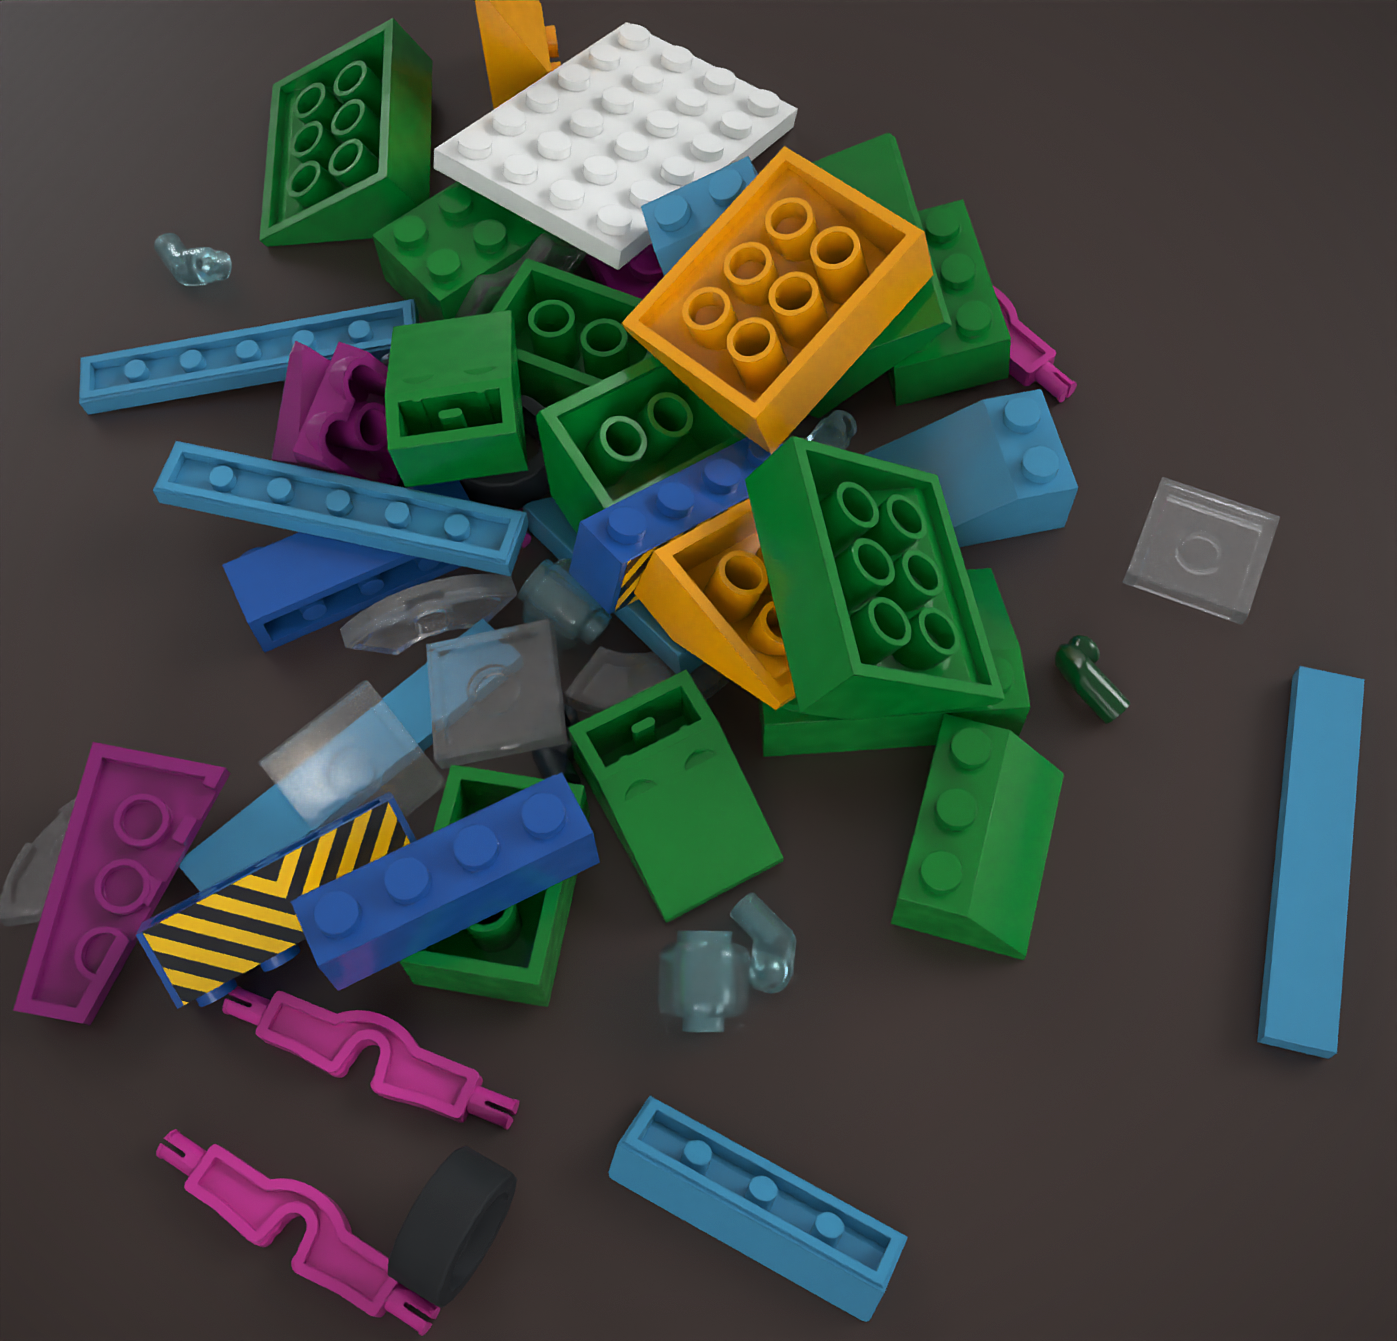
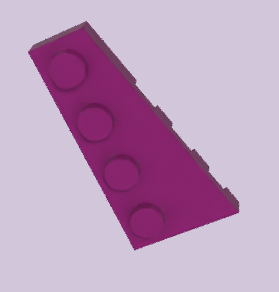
M97 742L92 743L13 1011L91 1025L138 941L136 933L141 923L152 916L231 774L227 768Z

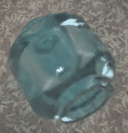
M563 558L555 563L545 559L529 576L517 595V598L523 602L521 607L523 622L559 650H568L574 647L580 640L591 646L613 618L569 574L572 558Z
M677 931V942L668 943L660 950L659 1007L667 1015L682 1017V1031L724 1032L725 1018L738 1017L747 1011L750 990L749 951L744 946L732 942L733 932Z

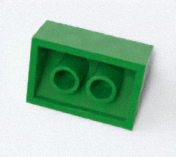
M655 356L642 360L540 410L536 415L550 494L576 534L578 533L580 521L746 438L744 434L719 416Z
M944 713L891 924L1024 960L1028 949L1064 773L1011 730Z

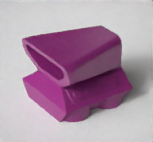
M295 341L289 355L271 460L398 486L401 477L388 451L385 387L388 367L368 351L340 341L331 361L308 346Z

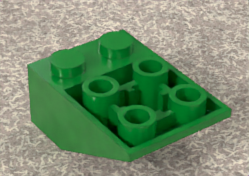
M512 310L393 327L385 387L388 451L406 488L528 470Z
M687 669L568 728L575 761L665 923L784 861V857L718 720Z

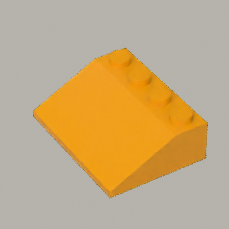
M784 146L624 319L622 325L631 336L727 423L772 455L933 276L925 232Z
M747 499L655 550L637 584L634 594L675 643L777 710L794 699L796 694L750 500Z

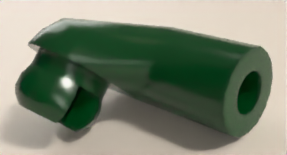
M1084 635L1073 636L1068 644H1061L1057 649L1055 665L1075 692L1105 724H1108L1129 707L1130 701L1094 664L1100 657L1099 648L1096 643Z

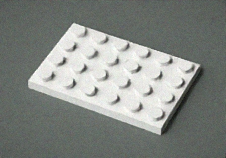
M626 22L434 149V169L619 270L652 243L641 209L642 205L749 156L751 161L754 160L794 127L798 108L780 100L771 91L758 89L736 78L731 71L725 68L715 67L693 56L684 47L667 43L650 34L643 26Z

